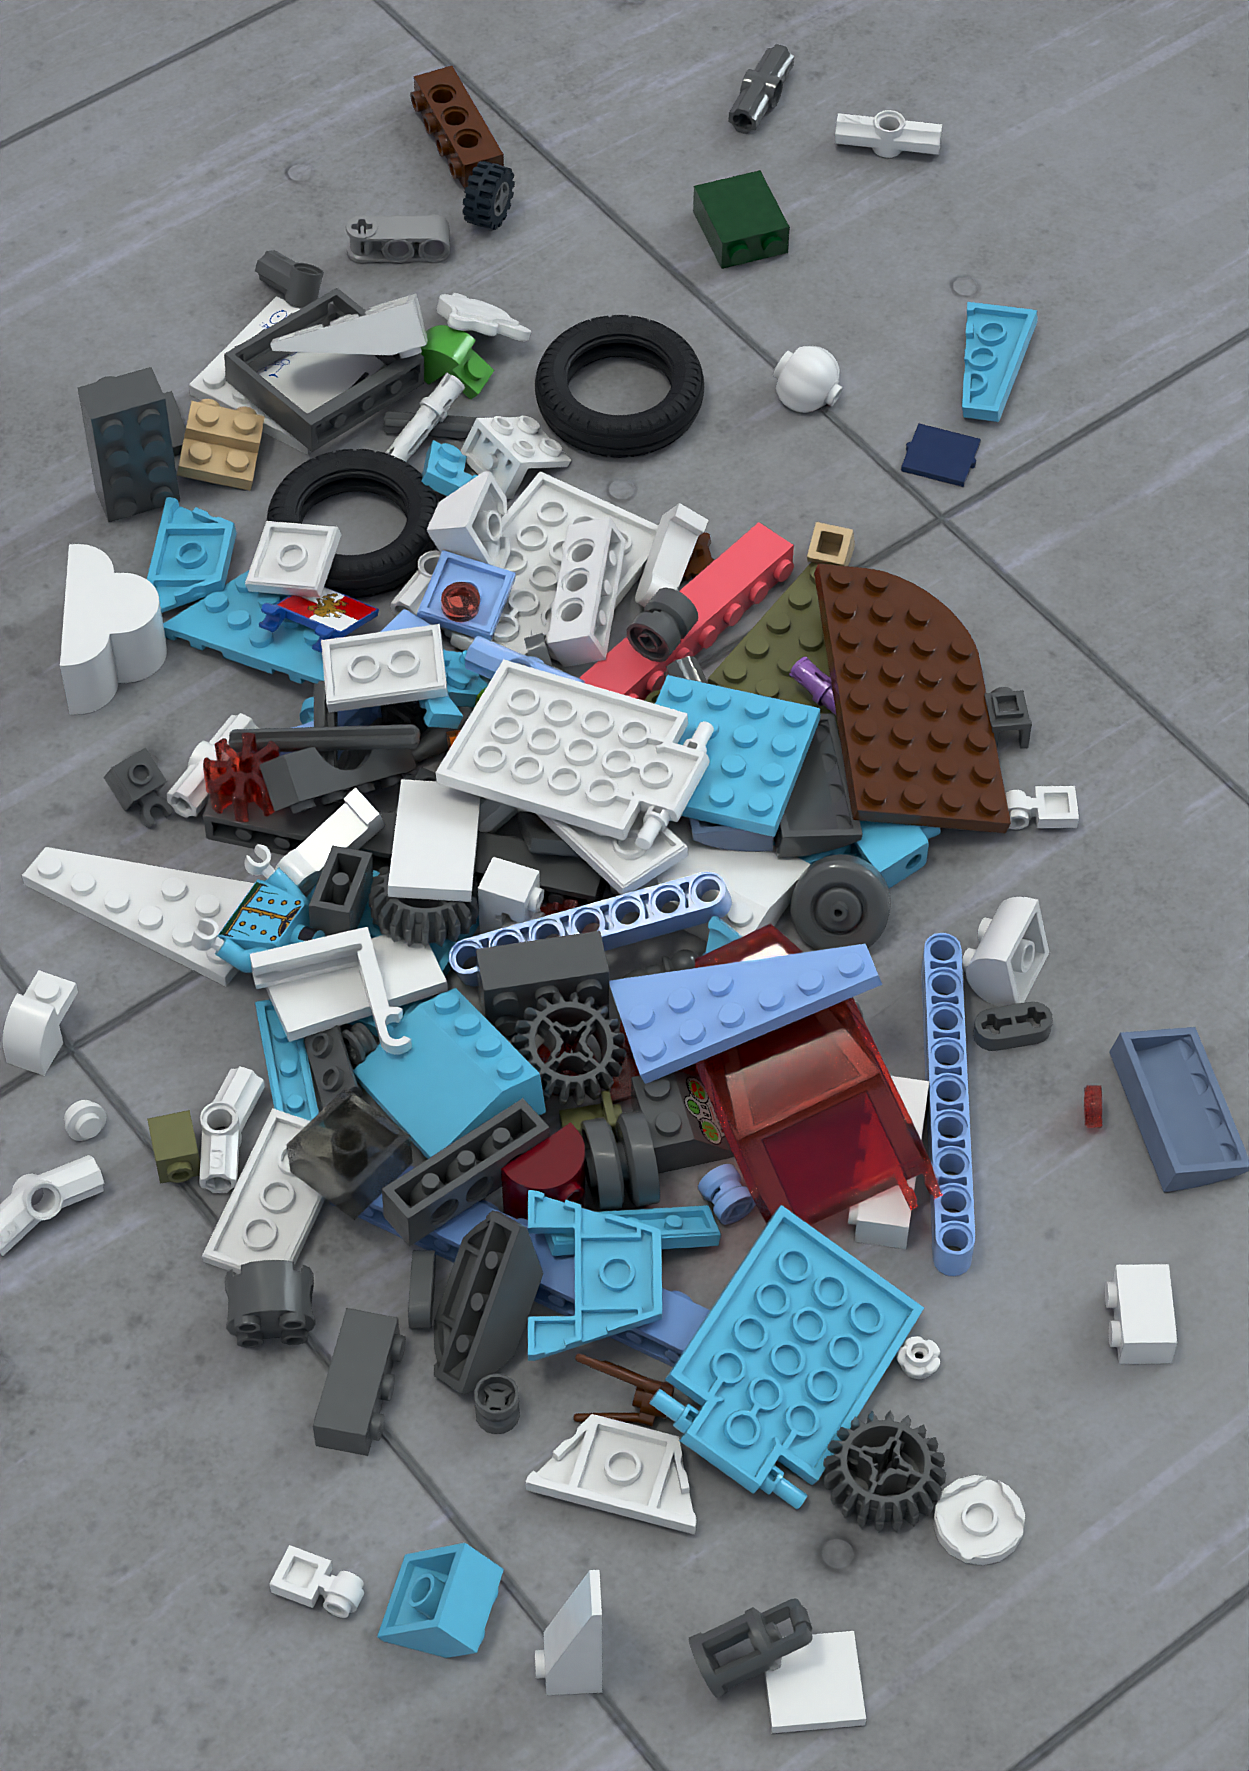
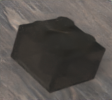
M347 1088L338 1094L286 1144L290 1172L353 1220L382 1194V1188L395 1181L413 1163L411 1135Z

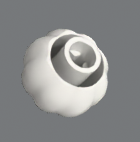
M817 346L799 347L794 354L787 351L780 359L773 374L778 379L776 392L779 399L786 407L800 413L813 412L826 404L833 406L843 390V387L838 385L840 369L836 359L827 350Z

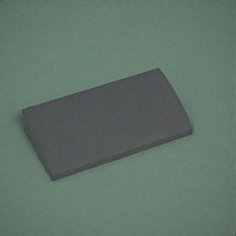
M834 713L820 714V721L774 837L778 858L822 853L850 845L862 839L863 834L860 821L853 820L841 742Z

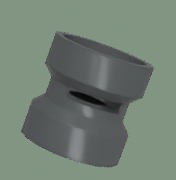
M490 1374L483 1377L477 1383L474 1390L476 1421L488 1433L504 1434L517 1425L520 1417L518 1386L507 1375Z

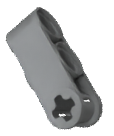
M359 215L350 218L346 224V232L350 237V242L347 245V255L356 263H436L445 260L450 254L449 223L440 215ZM362 225L364 226V234H361L360 231ZM361 245H364V253H361Z

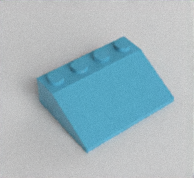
M457 988L441 993L419 1004L389 1034L392 1039H400L403 1036L410 1038L412 1048L409 1051L399 1055L390 1054L382 1048L380 1043L353 1070L356 1081L427 1159L522 1098L539 1116L546 1113L540 1073Z

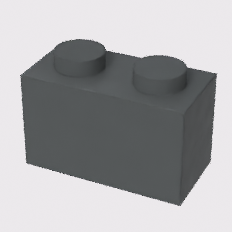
M332 845L309 903L310 927L322 930L325 936L358 928L369 899V894L371 893V884L373 883L372 853Z

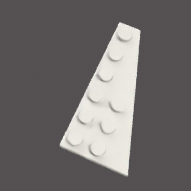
M49 847L43 849L22 875L24 885L225 987L239 971V969L216 956L215 949L211 948L207 951L197 950L192 944V936L194 931L200 932L197 926L202 918H209L215 921L219 928V934L254 883Z

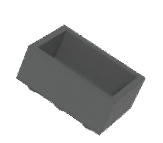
M600 931L476 949L478 997L481 1012L503 1036L517 1033L515 1031L516 1023L519 1020H525L523 1015L528 1007L537 1010V1002L542 997L552 1004V998L558 992L563 996L565 1002L569 1001L571 993L575 991L578 994L579 1003L585 1004L588 997H593L594 1004L592 1008L597 1011L600 1007L607 1006L608 1013L605 1019L609 1018V969ZM559 1022L561 1025L574 1024L570 1022Z

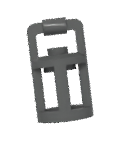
M794 1598L762 1613L752 1607L746 1610L745 1614L703 1634L700 1632L689 1637V1644L702 1677L712 1694L717 1698L726 1694L728 1689L770 1669L774 1671L780 1668L783 1656L808 1645L812 1641V1626L807 1609L801 1605L798 1599ZM790 1618L794 1633L782 1638L776 1624ZM748 1638L750 1639L755 1651L720 1667L715 1656L716 1653Z

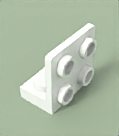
M528 416L476 418L461 449V453L467 456L466 463L478 475L485 471H491L507 499H513L528 468L568 467L571 459L562 451L561 445L555 440L550 439L540 429L539 423Z

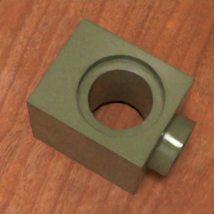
M190 1110L148 1118L147 1121L160 1184L166 1182L180 1183L189 1180L191 1177L200 1176V1159Z

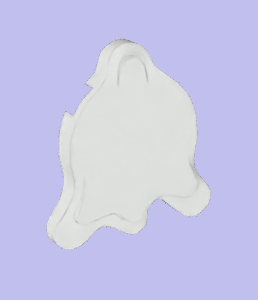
M453 293L452 295L442 294L439 297L436 307L437 313L446 318L448 326L461 331L471 330L489 336H495L498 333L523 342L529 340L531 330L519 325L517 320L510 318L505 311L477 299H469L458 293Z

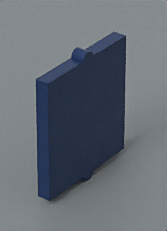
M919 423L912 441L906 444L907 454L901 466V471L964 487L970 469L976 467L975 456L981 439Z

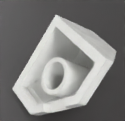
M491 471L482 472L441 500L429 522L427 532L440 553H442V550L504 569L511 552L510 537H503L501 514L508 513L507 498Z

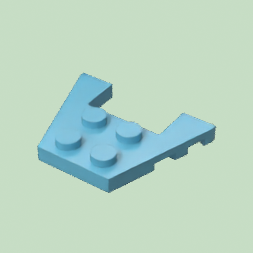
M443 649L448 696L419 700L420 707L427 711L424 721L428 727L458 729L463 715L456 706L475 707L490 683L491 679L465 669V656L468 650L455 652Z
M528 1190L529 1234L575 1235V1315L528 1317V1361H536L662 1319L660 1228L611 1213L606 1215L581 1208V1204L565 1200L564 1203L545 1197V1193Z

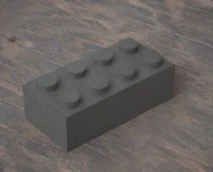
M152 367L78 387L95 491L108 522L162 508L165 505L166 497L175 498L180 502L166 399Z

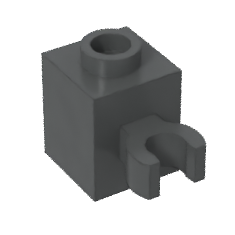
M146 748L113 766L103 777L124 811L139 804L141 807L140 818L146 827L150 828L156 823L150 814L151 808L157 807L161 809L166 818L173 813V808L167 802V799L158 797L156 794L167 781Z

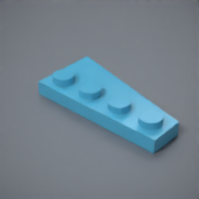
M967 302L965 373L962 399L964 418L1000 421L1038 322L1037 310Z

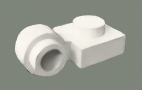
M1035 786L1033 798L1026 796L1025 792L1021 790H1010L1005 793L1011 821L1009 829L1019 830L1027 827L1032 817H1036L1037 828H1077L1079 814L1075 786Z
M289 1545L270 1582L271 1593L311 1608L314 1607L319 1595H323L325 1600L323 1607L337 1617L346 1618L349 1613L357 1610L364 1595L362 1589L364 1582L357 1575L348 1571H340L337 1576L331 1575L330 1577L329 1575L332 1571L331 1560Z

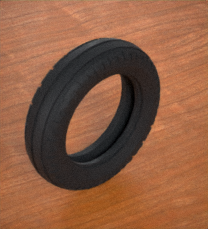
M607 315L592 318L591 321L588 319L565 330L551 342L537 368L535 395L539 410L548 426L568 444L585 452L590 451L591 454L607 457L611 455L610 457L625 458L631 455V457L648 454L649 452L652 453L668 446L690 428L702 405L704 376L701 364L694 350L674 330L669 327L667 328V326L659 322L649 321V319L643 317H629V315H611L609 317ZM610 357H629L645 361L657 367L668 378L671 388L667 396L659 404L648 410L630 415H610L591 410L582 405L573 397L568 385L574 374L589 363Z
M353 449L336 450L335 453L332 451L316 456V459L311 458L283 479L272 496L266 521L302 524L307 512L320 501L336 494L354 491L370 492L390 499L402 509L407 518L406 525L401 534L393 542L379 550L359 555L335 553L324 587L349 597L354 596L355 598L373 596L372 594L379 595L389 592L393 588L396 589L407 583L418 570L420 556L426 552L434 551L437 547L427 532L429 522L438 505L437 497L429 485L426 486L421 482L423 475L412 465L400 458L369 449H356L354 451Z

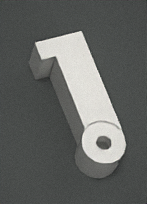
M680 503L662 515L635 595L636 603L645 607L661 588H672L678 591L677 587L681 583L698 536L704 533L708 519Z
M356 788L344 798L345 803L296 849L286 854L277 864L275 870L279 867L303 893L307 892L315 884L317 885L332 845L358 850L385 827L378 811Z

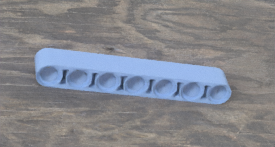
M701 872L462 939L451 948L449 963L464 984L474 987L478 986L477 965L471 969H463V965L468 958L476 956V949L545 939L551 934L560 936L580 934L586 925L597 923L600 924L597 931L601 932L604 950L607 951L708 923L712 916L722 918L729 912L732 899L721 876L714 872ZM709 890L720 891L719 896L714 901H701L705 892ZM670 901L680 902L679 907L674 912H661L662 907ZM630 912L640 913L634 923L629 925L621 924L626 914Z

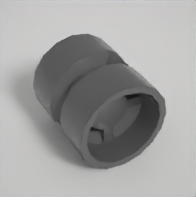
M661 588L644 607V611H641L627 628V638L633 648L643 657L656 662L666 661L680 644L681 639H684L697 623V609L683 593L672 588Z

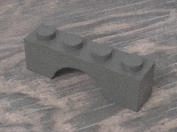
M315 747L284 754L259 765L274 811L291 807L293 814L316 807L314 800L320 798L323 805L342 800L346 797L344 792L349 790L351 792L354 788L361 794H365L375 790L374 783L377 782L380 783L381 789L399 784L401 779H403L402 774L417 769L411 749L348 750V758L343 770L333 767L326 762Z

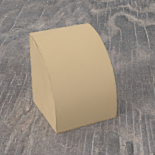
M816 522L807 554V561L817 564L848 566L855 547L853 530Z

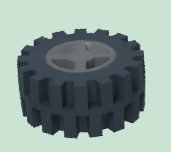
M480 161L477 167L475 166L472 170L473 175H470L468 178V187H465L464 193L466 195L463 198L462 204L465 205L462 210L463 215H465L464 220L470 224L496 230L497 227L502 225V220L506 219L507 210H510L511 207L510 201L514 195L512 189L515 187V181H513L514 173L511 168Z

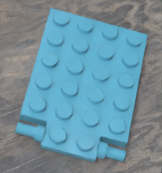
M780 1205L665 1378L667 1382L698 1403L701 1408L698 1411L689 1403L683 1406L660 1388L649 1404L674 1421L672 1426L683 1433L679 1440L752 1494L759 1488L768 1495L773 1492L798 1510L807 1498V1494L783 1477L784 1472L774 1464L776 1461L780 1462L810 1485L819 1480L825 1470L823 1466L824 1458L834 1455L827 1449L831 1440L841 1441L837 1436V1431L840 1427L851 1428V1421L861 1412L924 1310V1307Z

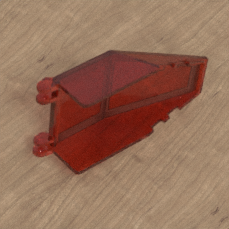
M770 923L696 958L695 968L803 953V951ZM853 997L696 1063V1069L739 1169L766 1224L778 1207L782 1205L812 1227L813 1224L896 1185H899L910 1210L918 1207V1199L913 1189L909 1187L907 1180L919 1174H923L929 1194L933 1195L934 1199L943 1195L933 1164Z

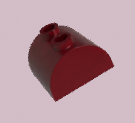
M571 1122L501 1168L503 1213L515 1219L524 1218L528 1220V1190L545 1193V1197L564 1203L565 1200L581 1204V1208L584 1207L586 1198L585 1145L581 1134Z

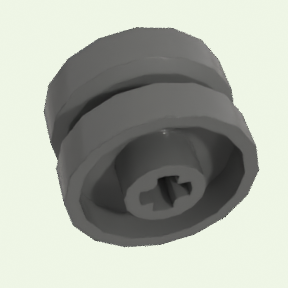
M642 1110L622 1113L618 1116L615 1128L616 1141L612 1128L604 1117L582 1121L580 1127L585 1145V1176L596 1211H620L625 1202L624 1183L629 1199L636 1207L658 1204L660 1202V1184L657 1162L648 1123Z

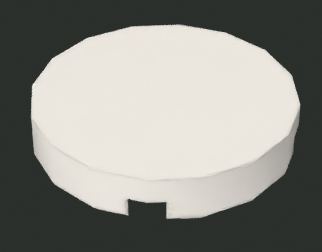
M972 1475L957 1479L944 1488L940 1500L935 1505L933 1526L939 1543L950 1555L965 1563L987 1565L1000 1562L1015 1551L1023 1536L1025 1512L1020 1498L1008 1485L999 1480L998 1483L986 1480L987 1476Z

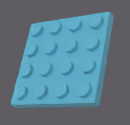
M667 675L655 704L688 714V726L678 744L683 745L687 739H691L700 722H708L714 727V732L706 745V754L709 757L710 763L681 816L775 837L820 721V708Z

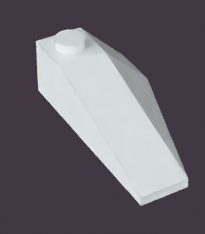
M412 294L369 307L370 310L366 311L364 316L359 317L358 314H348L331 321L330 326L315 325L275 338L270 345L272 351L394 355L399 353L401 358H407L421 353V346H425L428 340L417 294Z
M589 1570L544 1631V1650H535L536 1679L545 1678L546 1695L602 1693V1609L599 1570Z

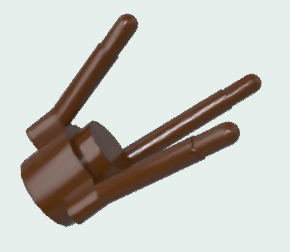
M581 1353L575 1356L576 1361L637 1386L632 1406L640 1408V1413H576L573 1416L575 1422H584L591 1414L625 1423H640L651 1427L655 1417L666 1420L667 1416L649 1404L659 1388L673 1397L675 1388L673 1385L647 1378L606 1360L600 1361Z

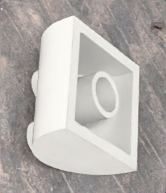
M1011 897L1000 904L993 919L986 917L982 919L978 929L980 944L977 949L968 948L962 959V970L966 973V978L971 988L983 1000L998 1007L1025 1002L1049 955L1039 901L1028 897Z

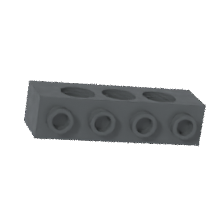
M522 1098L382 1188L384 1218L410 1247L502 1187L501 1168L550 1136L549 1126Z

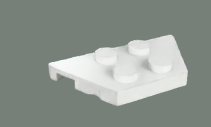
M591 1414L577 1428V1432L572 1438L564 1440L553 1451V1457L537 1473L533 1470L527 1477V1491L695 1535L697 1520L691 1503L690 1487L687 1473L684 1470L679 1436Z

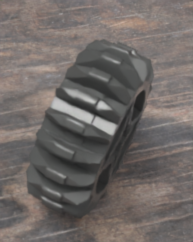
M381 867L380 874L373 877L371 893L369 894V907H371L373 924L380 927L381 934H390L393 942L404 939L408 947L414 943H422L424 948L427 947L428 943H436L442 947L446 939L457 942L460 934H469L470 927L476 924V918L479 915L476 877L473 878L471 902L388 897L390 867Z
M576 991L571 993L568 1002H565L563 996L558 992L554 994L552 1004L542 997L537 1002V1010L528 1007L523 1015L525 1020H519L516 1023L515 1031L518 1035L513 1036L511 1040V1045L540 1073L542 1088L545 1089L543 1092L544 1101H548L552 1093L559 1095L558 1102L561 1106L566 1104L569 1096H572L574 1102L579 1106L584 1102L585 1093L591 1099L596 1100L600 1096V1088L610 1090L614 1083L612 1077H619L622 1071L619 1062L624 1061L626 1057V1051L620 1048L625 1041V1036L622 1033L614 1032L619 1025L618 1018L605 1020L608 1013L607 1006L600 1007L596 1011L592 1008L594 1004L593 997H588L585 1004L579 1003ZM559 1022H570L578 1025L570 1028L561 1025ZM537 1034L544 1039L543 1044L550 1051V1056L545 1064L540 1059L536 1050L535 1036ZM591 1034L597 1040L601 1050L600 1064L592 1058L594 1053L590 1051L586 1044ZM579 1040L574 1053L572 1049L570 1053L564 1051L558 1058L563 1044L566 1048L567 1044L573 1046ZM571 1070L579 1076H567L559 1074V1072Z
M891 1410L885 1415V1420H878L874 1412L871 1411L868 1414L866 1424L857 1417H854L851 1421L850 1429L840 1427L837 1431V1436L841 1441L831 1440L828 1444L827 1449L834 1455L824 1458L823 1466L825 1467V1473H827L824 1477V1486L826 1489L832 1490L830 1500L833 1505L843 1504L842 1514L844 1518L855 1513L858 1514L857 1523L860 1528L868 1520L875 1521V1529L878 1533L883 1529L884 1522H891L896 1532L902 1527V1519L915 1526L919 1521V1513L928 1516L932 1512L933 1502H938L942 1496L941 1486L945 1484L946 1472L942 1469L945 1457L943 1453L936 1452L938 1449L936 1437L925 1438L927 1430L924 1424L914 1429L910 1428L911 1419L909 1415L903 1418L901 1423L894 1421ZM901 1452L908 1455L914 1461L919 1472L912 1470L913 1465L908 1464L900 1456ZM892 1461L891 1468L887 1469L889 1462ZM849 1469L857 1472L856 1477L861 1478L867 1483V1491L854 1481ZM882 1473L880 1480L877 1482L878 1474Z

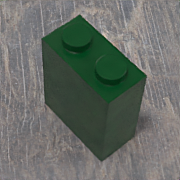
M761 170L694 186L693 213L721 269L788 253L790 227Z

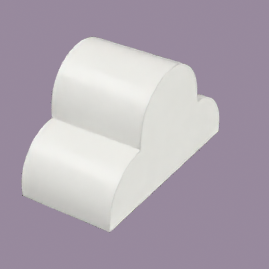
M69 544L60 669L69 714L78 715L94 712L109 703L116 694L119 683L137 682L157 672L166 659L167 645L159 596L153 584L136 574L114 573L110 558L96 547L84 544Z

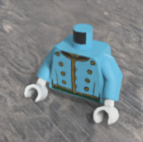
M261 844L255 846L254 852L263 862L256 863L250 856L246 855L244 864L248 873L256 876L263 875L266 880H256L219 934V928L215 921L209 918H202L197 926L200 932L194 931L192 936V944L197 950L207 951L213 948L216 950V956L244 973H252L250 954L325 937V933L322 930L310 927V902L279 867L275 870L269 864L271 860L270 850Z

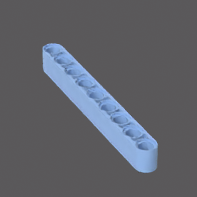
M936 933L925 941L921 968L925 1080L929 1081L926 1105L932 1255L934 1266L939 1272L948 1276H959L967 1272L971 1266L975 1243L962 949L956 937L947 933ZM940 1063H948V1064H951V1065H950V1066H945V1065H942V1064H940ZM945 1098H946V1099H951V1100H953V1101H952V1102H946V1101H943V1100H941V1099H945ZM942 1135H952L956 1138H946ZM951 1171L958 1175H947L944 1172ZM952 1208V1209H956V1210H958V1211H960V1212H958V1213H950V1212L946 1211L945 1209ZM947 1246H956V1247H958V1248H960V1249H962V1250H961V1251H952V1250H949V1249L946 1248V1247H947Z

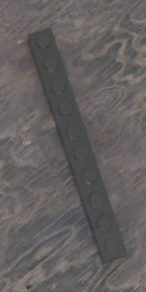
M217 778L203 814L206 838L255 849L257 844L266 846L271 853L286 855L304 842L344 803L334 802L323 805L320 798L314 800L316 807L293 814L291 807L274 811L266 787L248 784L242 780L232 781ZM378 811L385 827L358 849L372 853L373 870L380 872L381 867H390L397 812ZM478 830L474 877H476L478 887L492 858L496 857L539 871L540 888L544 889V898L540 909L562 912L602 900L607 881L583 858L531 853L526 842L513 836H499Z

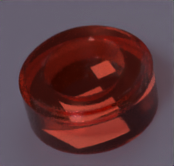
M455 582L448 585L443 590L441 596L443 614L455 622H467L473 619L480 609V594L478 590L466 582Z
M1086 1085L1084 1087V1120L1087 1128H1102L1101 1085Z

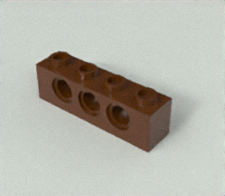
M453 66L414 76V91L410 93L415 112H421L427 133L434 135L440 156H446L453 179H459L465 190V187H468L469 176L473 175L472 170L475 166L477 167L480 161L504 166L503 152Z

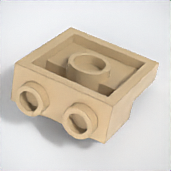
M202 399L200 402L191 401L177 476L251 491L265 416L257 415L254 409L246 406L239 407L236 410L220 407L219 403L213 399Z

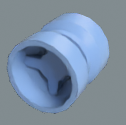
M723 1164L712 1169L701 1179L698 1185L699 1192L706 1201L713 1203L714 1214L720 1223L724 1225L735 1223L744 1218L753 1210L757 1202L750 1188L742 1186L740 1183L741 1176L732 1164Z

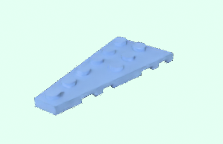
M866 944L609 981L639 1074L645 1084L883 985Z

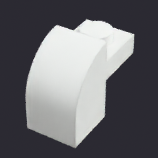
M38 970L25 994H16L10 1006L3 1030V1050L7 1063L45 1076L63 1045L59 1024L78 993L75 982Z

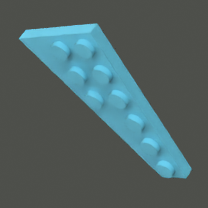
M249 570L227 583L223 591L207 595L202 600L163 623L165 638L174 641L179 637L190 641L191 647L200 650L209 647L221 651L223 658L270 674L277 670L288 674L291 681L303 684L305 680L315 684L319 681H325L322 653L312 649V646L317 643L320 637L315 634V630L287 618L284 619L279 628L274 632L259 627V622H262L266 616L265 613L261 612L262 605L264 603L275 605L289 596L248 591L245 581Z

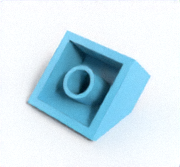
M466 1543L405 1554L377 1637L384 1642L444 1658L477 1653L485 1636V1626L492 1605L498 1596V1586L504 1569Z

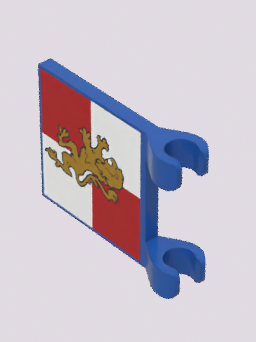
M324 587L320 598L290 595L275 605L264 603L261 612L265 613L266 616L262 622H259V627L274 632L285 618L315 630V634L320 636L317 643L312 646V649L322 653L321 640L345 637L377 617L379 609Z

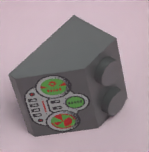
M681 1071L673 1072L646 1084L641 1076L631 1077V1106L633 1111L642 1110L645 1115L653 1142L658 1174L735 1157L734 1147L713 1082Z

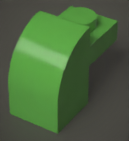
M438 325L426 331L428 341L425 346H421L422 352L420 353L424 356V381L429 385L446 373H449L464 384L465 389L463 393L470 400L476 397L495 371L471 348L476 340L468 333L453 329L448 325Z

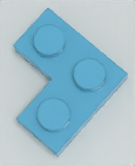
M433 440L426 453L421 482L426 486L429 485L432 490L449 496L478 475L472 476L464 472L467 456L463 455L457 447L448 443L440 444Z

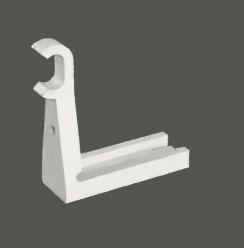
M368 927L250 954L252 975L256 989L360 965L359 973L382 1048L394 1055L406 1053L412 1048L410 1038L403 1036L400 1039H392L388 1034L387 1025L392 1022L399 1023L403 1018V1010L399 1007H389Z

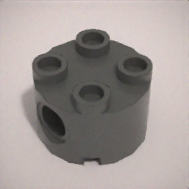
M262 1260L242 1264L240 1274L236 1275L233 1269L227 1272L225 1277V1291L228 1296L226 1329L231 1335L237 1337L238 1346L245 1348L259 1347L263 1345L264 1339L281 1338V1342L287 1345H299L308 1341V1332L315 1326V1317L312 1311L314 1274L310 1267L303 1265L300 1272L294 1270V1262Z

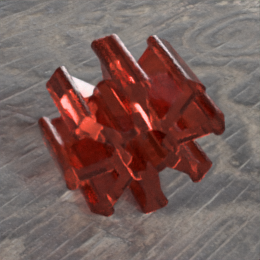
M242 733V752L238 753L227 744L226 738H222L214 744L217 760H210L206 757L203 761L206 792L210 793L212 808L218 814H221L224 808L233 803L235 820L237 822L249 821L248 805L251 802H255L263 810L266 817L275 812L259 765L279 757V747L273 741H269L266 747L257 752L256 736L254 733Z

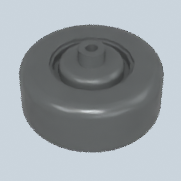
M842 854L827 856L811 864L800 876L791 898V916L794 926L801 938L815 950L866 944L867 948H869L883 933L891 909L889 888L881 873L873 865L861 858Z

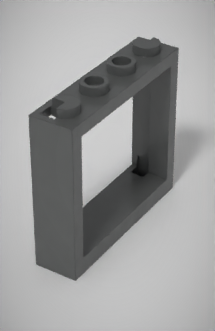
M336 288L224 354L225 379L249 401L313 452L423 385L424 356L420 353L407 358H401L399 353L394 355H374L387 366L310 413L304 412L257 372L290 353L286 351H272L270 343L273 339L315 325L330 326L331 321L348 314H358L359 317L366 315L365 309Z

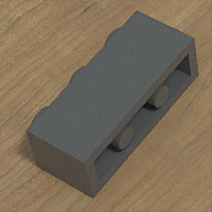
M346 1308L313 1423L316 1446L368 1456L372 1440H380L384 1426V1414H380L383 1400L390 1401L395 1385V1375L391 1374L394 1361H402L406 1344V1336L400 1335L398 1317Z

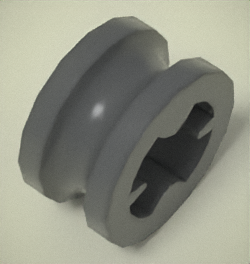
M362 1023L354 1024L351 1027V1032L348 1030L341 1032L350 1062L354 1065L361 1064L365 1060V1056L367 1057L377 1048L374 1036Z

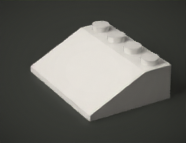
M681 816L678 822L670 820L667 828L688 846V856L637 890L701 872L717 873L723 878L732 899L729 912L720 919L750 943L754 944L769 936L791 902L794 888L800 876L811 864L798 857L778 858L775 846H773V851L752 852L727 850L702 844L693 840L688 817ZM610 885L611 893L619 896L620 894ZM709 890L705 892L701 901H714L719 896L720 891ZM670 901L662 907L661 912H674L679 907L680 902ZM709 922L683 929L708 942Z

